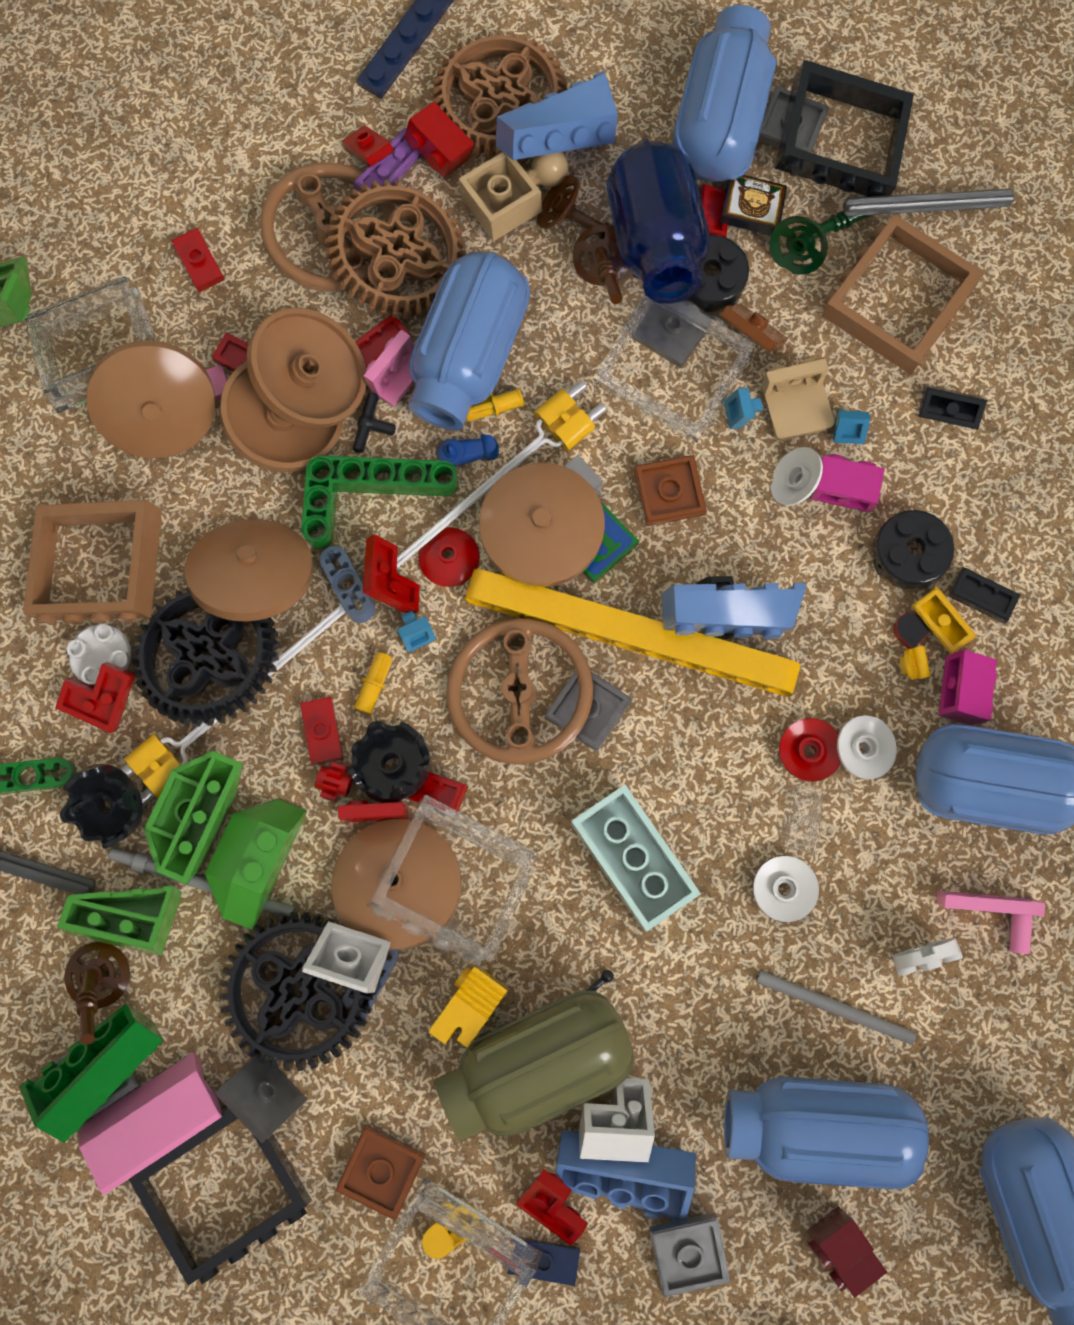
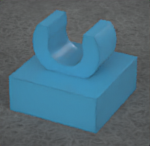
M738 388L724 401L730 429L742 428L751 419L756 417L755 412L763 411L761 399H751L749 388Z
M840 409L837 413L833 432L834 443L864 444L870 423L869 412H861L860 410L844 411V409Z
M412 610L401 615L405 625L397 630L408 653L436 640L426 616L416 619Z

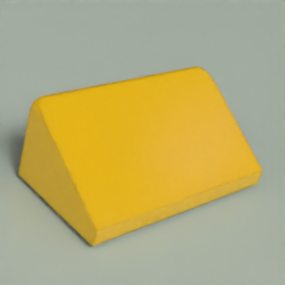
M938 587L911 606L949 654L955 653L977 636Z

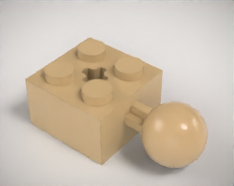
M502 152L458 179L461 199L494 242L542 212L541 191L537 185L540 184L545 187L559 185L568 174V161L562 152L534 156L531 169L525 171L517 160L510 159Z

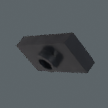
M963 567L960 569L948 597L1005 624L1009 621L1021 594Z

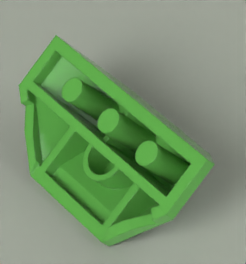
M23 256L0 263V327L24 321L30 311L28 303L32 293L28 261Z
M211 751L204 754V756L172 769L144 828L156 872L183 884H189L208 858L236 798L243 763Z
M275 799L232 814L205 871V876L223 919L254 931V926L258 923L307 810Z

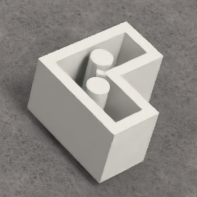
M626 1078L624 1082L613 1089L610 1105L583 1104L578 1129L580 1159L649 1162L655 1138L649 1079Z

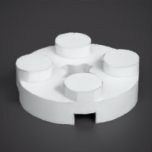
M949 938L931 942L926 946L916 949H907L892 955L897 975L902 976L917 971L916 966L922 968V971H928L941 967L940 959H943L944 963L962 959L963 955L956 938Z

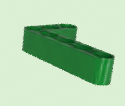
M316 456L308 462L306 467L301 525L302 534L308 544L314 549L321 550L330 546L334 538L337 492L445 497L454 494L458 489L457 470L452 463L439 460ZM329 470V474L326 477L316 478V474L319 471ZM349 472H360V475L356 479H346V476ZM382 472L391 474L385 481H378L376 479ZM413 473L421 475L417 482L407 481V477ZM446 474L452 477L448 483L442 484L437 482L441 475ZM321 498L327 499V503L323 507H313L316 500ZM319 527L325 529L322 536L318 538L311 537L314 529Z

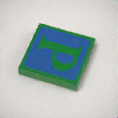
M602 502L605 518L603 541L597 556L589 567L583 571L593 584L639 544V540Z

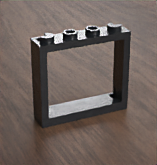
M803 60L793 79L775 169L790 173L789 175L792 176L797 175L811 179L817 184L831 185L840 188L844 192H854L867 197L889 196L897 186L914 94ZM806 91L895 118L884 175L795 148Z
M229 1108L222 1112L220 1119L128 1179L188 1286L198 1279L202 1285L220 1272L217 1266L227 1259L230 1264H233L249 1253L247 1246L258 1240L260 1245L268 1241L278 1233L276 1226L285 1220L291 1225L307 1214L305 1207L312 1201L274 1134L263 1143L255 1137L292 1203L197 1266L148 1178L236 1121L238 1118Z

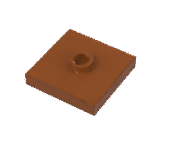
M742 304L728 305L721 313L723 319L767 351L783 347L788 340L786 336L768 324L769 321L757 312L753 313Z
M694 455L634 466L633 470L646 527L707 514Z
M366 1125L335 1191L396 1221L426 1154Z

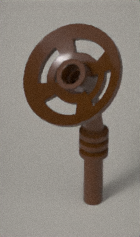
M574 175L565 176L559 185L550 189L542 201V212L537 215V224L543 229L553 227L563 218H570L586 228L596 225H609L615 228L616 226L610 225L608 222L603 224L575 208L574 202L577 198L580 184L578 178ZM569 186H574L573 190L566 188ZM605 232L597 233L600 239H604ZM624 234L630 243L632 251L644 257L648 254L650 245ZM615 238V243L622 246L621 242Z
M596 225L590 227L575 242L573 248L574 267L580 277L586 282L597 286H606L610 301L613 304L621 303L623 297L617 281L626 274L631 264L632 252L630 243L626 236L613 226ZM605 232L604 239L595 240L591 244L585 241L595 233ZM615 238H617L623 246L624 258L619 257V248L614 241ZM610 244L614 248L615 256H611L608 248ZM580 252H584L585 262L590 268L588 273L581 264ZM589 253H592L595 260L593 265L589 260Z
M93 942L82 946L71 956L65 969V986L71 998L76 1002V1012L80 1016V1041L83 1044H91L95 1040L94 1015L97 1013L98 1008L107 1007L116 1002L123 995L129 983L130 968L127 958L120 949L111 944ZM100 950L97 959H90L83 965L78 961L84 954ZM111 956H113L118 963L120 970V978L115 977V967L113 963L109 960ZM104 964L109 970V977H107V971L103 967ZM73 973H75L76 984L81 990V992L79 993L76 991L73 984ZM107 986L114 990L109 996L97 1000L96 992L102 991Z

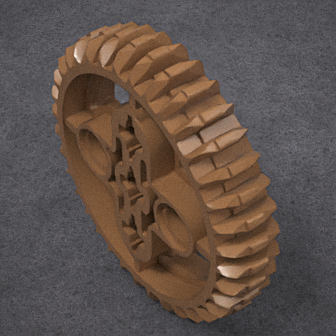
M502 30L499 36H493L490 31L488 37L485 38L478 34L476 41L468 37L466 46L458 43L457 52L450 50L449 59L443 58L442 67L438 68L437 77L434 80L433 102L475 143L473 147L475 157L478 158L481 153H485L487 161L491 155L497 156L502 153L496 147L497 116L530 102L533 104L540 102L537 94L528 88L532 79V68L530 65L534 66L545 77L549 84L550 93L556 92L558 94L567 90L563 69H560L559 61L554 60L552 51L546 52L544 44L537 46L535 38L527 42L525 34L520 38H516L513 31L510 36H505ZM491 57H504L495 70L478 62ZM454 82L459 83V89L462 94L473 103L468 114V123L471 128L462 123L452 110L450 94Z
M388 179L383 181L382 186L375 180L371 184V189L366 184L361 186L360 192L354 189L350 194V198L345 196L342 199V205L338 204L336 206L335 214L330 217V225L326 231L328 236L325 240V246L328 248L326 250V257L331 259L328 264L329 270H336L333 274L334 281L342 280L340 283L341 291L350 289L348 293L349 300L357 296L359 298V307L363 306L364 303L369 304L368 310L370 313L374 311L375 307L381 309V317L385 316L386 311H391L392 318H397L398 312H401L405 319L409 317L410 311L416 317L420 316L422 309L428 313L448 267L455 260L466 255V251L462 250L465 246V240L460 239L462 229L455 228L458 223L457 218H449L451 208L443 210L442 199L437 202L433 201V192L426 196L423 194L422 186L417 190L412 189L411 181L407 183L406 187H403L399 179L395 181L394 186L390 185ZM384 203L401 205L393 210L387 223L371 216L363 217L360 220H352L358 212L373 205ZM422 214L436 226L444 240L447 250L446 263L440 257L436 246L421 239L424 230ZM401 221L410 222L412 227L404 226ZM345 235L350 237L356 252L372 259L367 272L371 287L362 281L350 267L344 251ZM421 259H422V260H425L427 263H426V264L422 263V262H421ZM379 272H388L392 278H384ZM405 275L419 281H427L436 276L440 278L432 288L423 293L412 296L389 295V293L399 288Z

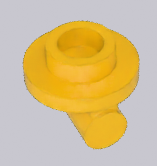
M925 646L905 649L904 656L900 657L903 675H908L911 680L931 677Z

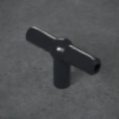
M367 394L362 415L357 420L358 430L352 448L355 452H364L370 430L390 436L395 434V424L373 419L379 399L377 394Z

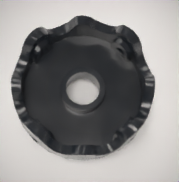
M718 235L697 237L688 242L680 250L676 258L673 280L678 296L690 304L702 307L705 312H714L728 305H735L740 300L747 285L749 263L743 250L732 240ZM708 265H714L719 269L720 273L710 276L705 273L704 268Z
M907 510L897 513L883 524L874 538V568L878 575L889 577L899 588L925 589L938 581L950 568L955 550L951 532L943 521L926 511ZM909 541L920 543L923 549L922 554H911L908 551L907 543Z
M374 721L368 725L364 737L352 745V764L348 766L351 777L366 796L381 802H397L410 797L423 786L431 769V754L421 733H418L407 723L400 722L399 725L389 726L381 721ZM393 758L400 760L399 765L395 769H384L388 760Z
M94 764L75 773L63 787V790L68 792L69 798L60 811V818L64 823L76 825L84 841H102V848L107 849L130 836L141 823L143 803L140 792L132 779L121 769L113 765ZM102 796L106 797L109 800L111 809L105 806V801Z

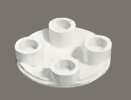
M96 624L83 629L67 646L69 664L73 673L82 682L95 686L103 663L110 662L127 670L131 661V647L128 639L120 630L107 624Z

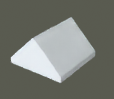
M328 921L305 962L302 972L364 993H374L391 942Z

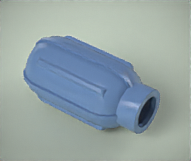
M734 5L720 11L714 30L708 32L698 41L693 52L674 126L672 144L678 163L695 180L701 179L711 182L734 180L740 178L750 168L753 161L777 64L768 46L771 22L764 13L756 8L746 5Z
M492 251L470 252L455 260L448 267L442 278L413 349L409 364L411 378L416 386L408 408L414 415L429 424L447 430H461L471 406L483 402L492 394L498 384L530 299L527 279L504 257Z
M948 724L939 727L931 733L930 737L922 745L915 771L917 797L922 806L933 815L1036 834H1055L1068 830L1074 825V746L1072 744L1057 739L966 724Z
M779 1077L762 1083L755 1092L728 1090L724 1113V1148L726 1158L754 1160L762 1171L775 1179L796 1183L895 1190L905 1189L915 1184L923 1174L929 1149V1131L926 1116L918 1102L908 1092L899 1087L877 1083Z
M1049 1117L1016 1120L996 1128L985 1140L981 1153L982 1166L980 1174L1017 1281L1024 1285L1041 1305L1046 1307L1052 1325H1074V1137L1062 1125Z

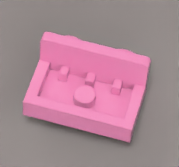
M400 330L395 337L386 343L382 354L377 360H373L368 365L366 373L363 375L370 391L377 394L379 398L393 407L398 404L414 384L409 364L415 346L411 336L403 330Z

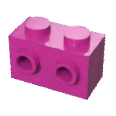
M837 454L823 455L821 458L823 464L821 480L815 491L811 494V500L871 513L878 504L885 469L876 467V464L869 461L857 463L848 461L845 457Z
M962 650L945 656L938 716L967 725L990 721L993 712L994 684L997 679V659L968 650Z

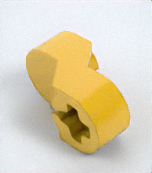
M459 1203L435 1221L424 1232L422 1239L424 1252L431 1258L440 1259L464 1243L479 1227L480 1219L477 1209L470 1203Z

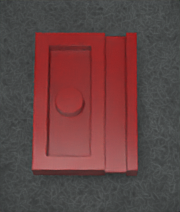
M366 800L349 801V805L338 806V819L344 823L408 819V806L400 801L381 802L379 804H368Z

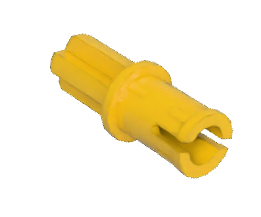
M520 388L495 396L492 393L483 402L472 405L466 418L467 421L472 422L491 415L498 417L501 412L523 407L524 400Z
M383 652L375 654L366 678L361 680L364 683L353 706L354 709L368 715L373 714L372 711L381 690L386 688L383 684L393 661L390 655Z

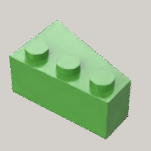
M173 885L146 890L141 888L112 893L108 891L68 895L57 928L68 935L162 956L182 893Z

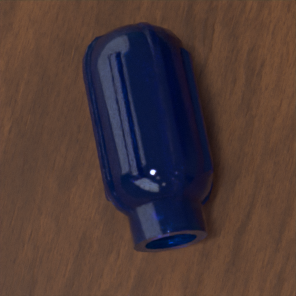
M648 137L642 138L641 142L625 150L611 168V173L607 179V195L619 255L623 263L633 273V277L641 280L645 295L649 299L661 304H675L691 297L701 286L703 276L700 264L709 249V230L691 164L688 163L682 152L675 146L658 140H649Z

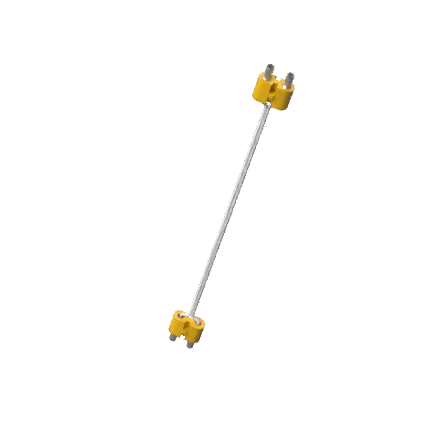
M582 380L567 392L564 389L556 392L533 412L537 419L536 429L539 432V436L397 556V568L489 491L503 475L516 468L541 445L548 443L553 447L561 446L563 450L569 452L595 429L593 422L607 411L604 404L599 403L587 414L582 408L579 409L576 406L574 399L587 389ZM541 426H542L547 432L549 431V432L553 435L552 438H553L557 443L553 442L551 439H548V438L542 439L543 436H544V433H543V430L541 429ZM357 597L352 599L355 604L359 601ZM342 605L337 607L279 657L280 660L274 661L273 664L277 667V670L345 613ZM270 672L268 675L271 676L275 672ZM203 721L200 727L197 726L179 742L169 737L161 739L157 734L153 733L124 758L127 765L121 770L129 777L135 772L148 787L140 794L143 806L155 796L159 798L172 769L188 762L185 749L211 726H207ZM165 742H169L176 747L182 746L180 753L183 757V762L178 757H175Z

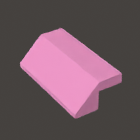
M192 1052L85 1122L79 1129V1149L99 1191L103 1195L222 1117L219 1098L204 1080L199 1057Z

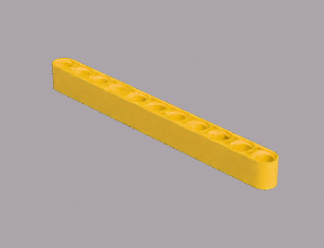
M473 570L464 598L465 601L473 605L517 618L544 621L568 633L782 696H793L801 667L798 662L719 638L707 637L702 633L695 632L692 635L685 636L676 635L675 631L664 630L663 622L545 587L525 585L507 576L487 570Z

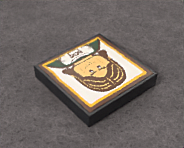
M742 175L734 180H728L720 223L771 236L772 231L782 219L787 186L747 175Z

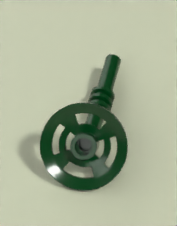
M843 210L842 213L833 214L829 217V220L820 224L802 216L788 217L778 223L772 231L770 237L771 254L780 267L786 268L793 274H809L817 270L826 259L828 242L825 234L849 228L852 226V223L872 215L845 216ZM794 223H801V224L807 225V226L798 225V226H794V227H792V228H789V227H788V225L794 224ZM780 236L787 238L786 246L789 252L785 255L780 248ZM819 238L821 242L820 252L817 249H815V239ZM810 258L813 261L809 264L802 265L793 263L794 260L806 261Z

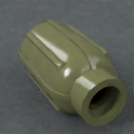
M582 990L569 994L480 1037L466 1049L461 1057L459 1068L436 1078L434 1082L448 1121L461 1142L485 1130L496 1136H513L530 1130L620 1085L632 1071L634 1064L633 1048L627 1029L611 1002L604 995L596 991Z

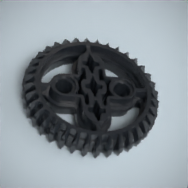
M188 587L184 594L180 590H176V598L174 599L165 596L166 604L163 607L155 604L157 613L155 615L152 614L151 618H148L150 620L148 625L140 624L144 633L143 635L135 636L136 641L140 645L132 647L133 652L137 655V657L131 659L132 664L137 667L132 672L138 679L135 683L142 690V696L149 700V705L157 709L161 715L168 716L174 722L179 720L183 725H189L191 722L194 726L200 727L204 721L207 726H213L215 718L219 723L225 724L227 714L232 719H237L236 710L239 708L243 712H248L245 704L249 701L257 704V698L255 697L257 692L266 694V690L262 685L264 683H272V678L268 673L277 672V667L271 662L280 660L278 653L275 652V650L280 648V644L275 639L278 637V632L273 628L275 623L272 618L251 621L258 636V651L251 671H249L247 659L235 650L244 636L243 621L227 620L209 614L199 627L191 621L179 619L189 611L200 607L193 600ZM230 624L229 628L225 632L220 633V630L224 625ZM177 636L185 637L187 640L179 639ZM162 638L165 648L177 657L167 671L169 685L167 692L160 686L155 670L156 654ZM213 638L219 643L220 647L212 640ZM200 652H208L211 656L201 654ZM193 662L196 663L200 668H196L193 665ZM225 667H231L232 669H235L236 672L228 671L225 669ZM192 674L190 680L182 684L183 679L187 675ZM211 681L224 688H237L224 698L208 704L188 705L181 703L183 698H195L202 694Z
M294 911L290 912L289 922L284 914L277 915V925L271 918L265 919L266 930L261 925H255L254 932L256 937L250 933H245L243 937L247 946L236 943L234 947L240 955L228 956V960L234 963L233 968H223V973L230 975V979L220 981V986L228 987V993L220 994L219 998L220 1000H228L229 1006L222 1007L221 1012H231L232 1018L225 1021L226 1026L235 1024L237 1027L231 1032V1037L236 1038L241 1035L244 1037L238 1044L241 1049L249 1044L252 1045L248 1052L250 1057L256 1056L261 1051L259 1063L265 1064L272 1057L271 1067L274 1069L278 1068L283 1060L285 1071L292 1070L294 1061L297 1070L303 1071L306 1067V1059L311 1069L317 1068L319 1063L318 1056L324 1064H328L331 1062L329 1051L336 1058L340 1057L342 1050L339 1044L347 1049L351 1048L353 1044L347 1036L359 1038L361 1033L358 1029L354 1028L355 1025L366 1026L368 1023L365 1018L360 1017L361 1012L372 1013L373 1009L370 1006H365L364 1001L374 1000V994H365L354 989L352 1007L348 1017L344 1019L342 1000L333 990L326 986L328 980L302 972L303 966L316 943L307 945L301 950L294 961L278 951H267L260 955L257 954V951L264 944L282 934L309 932L321 935L328 921L335 923V920L332 918H328L324 925H322V914H316L311 923V914L305 911L300 921L298 913ZM249 962L253 964L252 977L254 982L269 995L258 1013L260 1034H257L248 1022L241 1000L242 980ZM269 962H274L278 967V974L273 980L268 979L265 974V968ZM290 970H299L295 976H289ZM294 984H302L300 987V991L303 993L302 996H293L295 990L292 986ZM322 1000L327 1001L331 1007V1013L327 1019H322L317 1014L318 1003ZM306 1004L305 1010L295 1011L299 1005ZM274 1012H282L280 1019L283 1023L274 1025L276 1018L272 1014ZM301 1019L317 1030H328L335 1026L339 1028L328 1040L308 1049L290 1050L269 1043V1038L288 1036Z

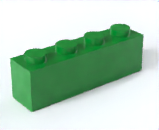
M126 1003L95 1027L94 1042L91 1044L75 1042L68 1048V1055L57 1064L51 1061L41 1069V1074L43 1075L33 1082L29 1079L23 1082L19 1088L34 1126L65 1143L163 1041L154 1022Z

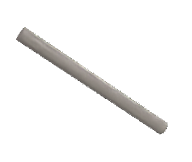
M762 970L758 972L756 983L910 1045H913L916 1039V1032Z

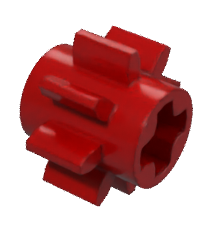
M332 761L330 768L326 766L320 768L315 781V788L322 790L320 797L337 802L339 796L344 798L348 796L353 778L347 773V765Z

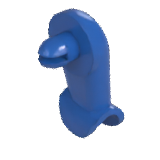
M481 434L479 439H448L440 445L438 457L440 461H448L455 467L483 458L490 461L498 458L499 446L493 436Z

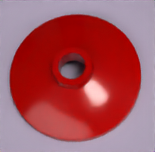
M447 527L440 531L420 548L418 553L419 566L424 576L432 583L443 587H454L468 581L472 576L473 570L478 568L480 559L479 549L475 540L465 531L452 527ZM445 550H452L454 552L453 557L449 559L444 558L442 555Z
M805 718L794 722L784 731L780 739L779 755L783 766L791 775L807 782H817L830 777L841 764L837 752L838 732L827 722L816 718ZM805 746H811L814 749L815 754L813 757H807L804 754Z

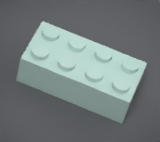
M623 785L571 821V826L643 932L649 931L701 894L626 785Z

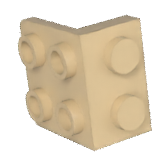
M809 358L799 362L798 365L790 367L778 365L766 372L761 389L777 440L783 441L833 428L835 420L823 384L829 370L826 358L820 360Z

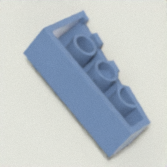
M601 71L594 74L593 79L586 82L578 81L571 84L570 89L558 94L556 92L550 93L545 96L544 100L533 104L530 102L497 116L496 147L510 159L517 160L615 143L618 113L606 73Z
M746 583L723 586L720 590H717L716 584L673 585L662 593L664 630L675 631V634L680 636L692 635L695 632H705L707 637H718L724 635V633H734L735 638L752 637L753 634L763 635V639H778L782 637L784 632L794 627L806 590V583H793V586L789 589H779L778 583H765L764 586L754 587L750 590H746Z
M562 1130L555 1175L559 1176L572 1192L592 1199H596L601 1195L607 1197L613 1206L625 1209L627 1205L644 1210L645 1217L657 1220L660 1215L671 1219L673 1222L687 1218L695 1190L696 1153L681 1149L652 1146L649 1162L580 1159L579 1131Z

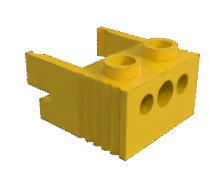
M478 965L474 966L472 970L469 967L464 969L454 984L459 989L429 1030V1033L443 1044H446L458 1027H460L462 1033L457 1038V1041L468 1048L510 989Z

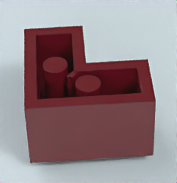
M839 1206L806 1230L812 1238V1241L808 1243L809 1247L827 1270L831 1267L833 1268L828 1274L841 1292L847 1288L855 1298L888 1273L874 1254V1248L855 1221Z

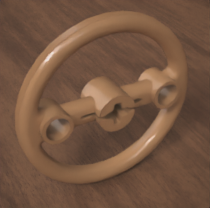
M322 162L309 164L286 174L268 193L261 212L263 244L275 266L297 284L322 292L350 291V289L341 291L340 283L342 280L334 281L333 277L311 274L293 264L285 256L278 245L274 232V218L280 202L291 190L297 191L299 201L310 208L316 219L317 240L325 246V240L328 237L326 234L327 227L330 225V217L335 214L336 207L329 206L321 192V181L319 178H338L354 183L363 171L339 163ZM305 189H314L315 191L306 192ZM393 203L379 204L386 223L393 210L396 209ZM345 235L344 251L348 262L352 261L358 264L350 267L362 281L368 284L370 282L368 281L367 272L370 264L364 262L363 255L356 252Z
M515 618L503 620L489 625L476 633L457 654L447 680V706L451 720L460 736L480 754L494 761L507 764L535 763L550 758L562 751L582 730L589 716L593 701L592 674L587 659L579 646L559 628L544 621ZM534 634L553 641L564 650L574 664L579 683L578 701L571 720L556 737L540 746L535 745V734L530 728V706L534 704L537 698L536 686L528 675V656L532 650L530 638ZM500 637H504V647L509 653V675L505 677L501 687L502 694L510 703L511 726L507 731L509 744L506 748L491 744L476 733L465 716L461 701L462 680L470 661L485 645ZM519 638L525 640V645L522 649L518 651L511 650V644L514 640ZM521 682L525 690L521 691L518 699L513 691L518 690V685ZM522 730L528 731L529 736L524 744L517 745L514 743V736L517 732Z

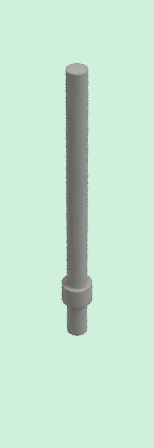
M115 847L109 853L108 858L110 860L131 866L132 871L141 874L149 872L176 881L156 872L154 860H152L150 855L141 852L133 854ZM195 874L188 886L212 893L206 877ZM268 898L263 911L275 915L284 914L289 919L290 912L295 911V907Z

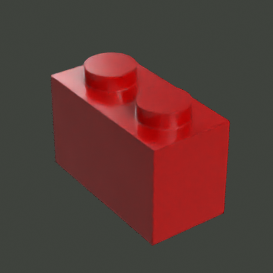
M432 102L409 119L404 135L408 144L417 150L427 160L429 166L444 179L469 160L475 144L435 102Z

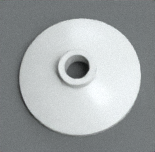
M800 447L790 451L780 460L774 470V479L771 484V493L777 502L785 506H794L805 501L815 491L823 471L822 459L816 451L808 447Z
M864 715L855 717L844 724L838 735L837 752L842 765L849 773L861 779H875L885 775L892 768L896 759L897 745L893 732L887 724L876 717ZM860 743L865 747L864 754L860 752Z
M779 856L768 860L760 867L754 878L753 893L757 905L767 916L781 922H793L804 918L813 910L818 900L819 885L815 873L805 862L791 856ZM781 883H786L790 888V892L786 896L779 893L778 887Z

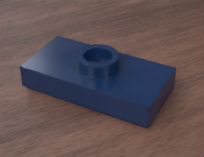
M513 1236L507 1274L575 1286L580 1248Z

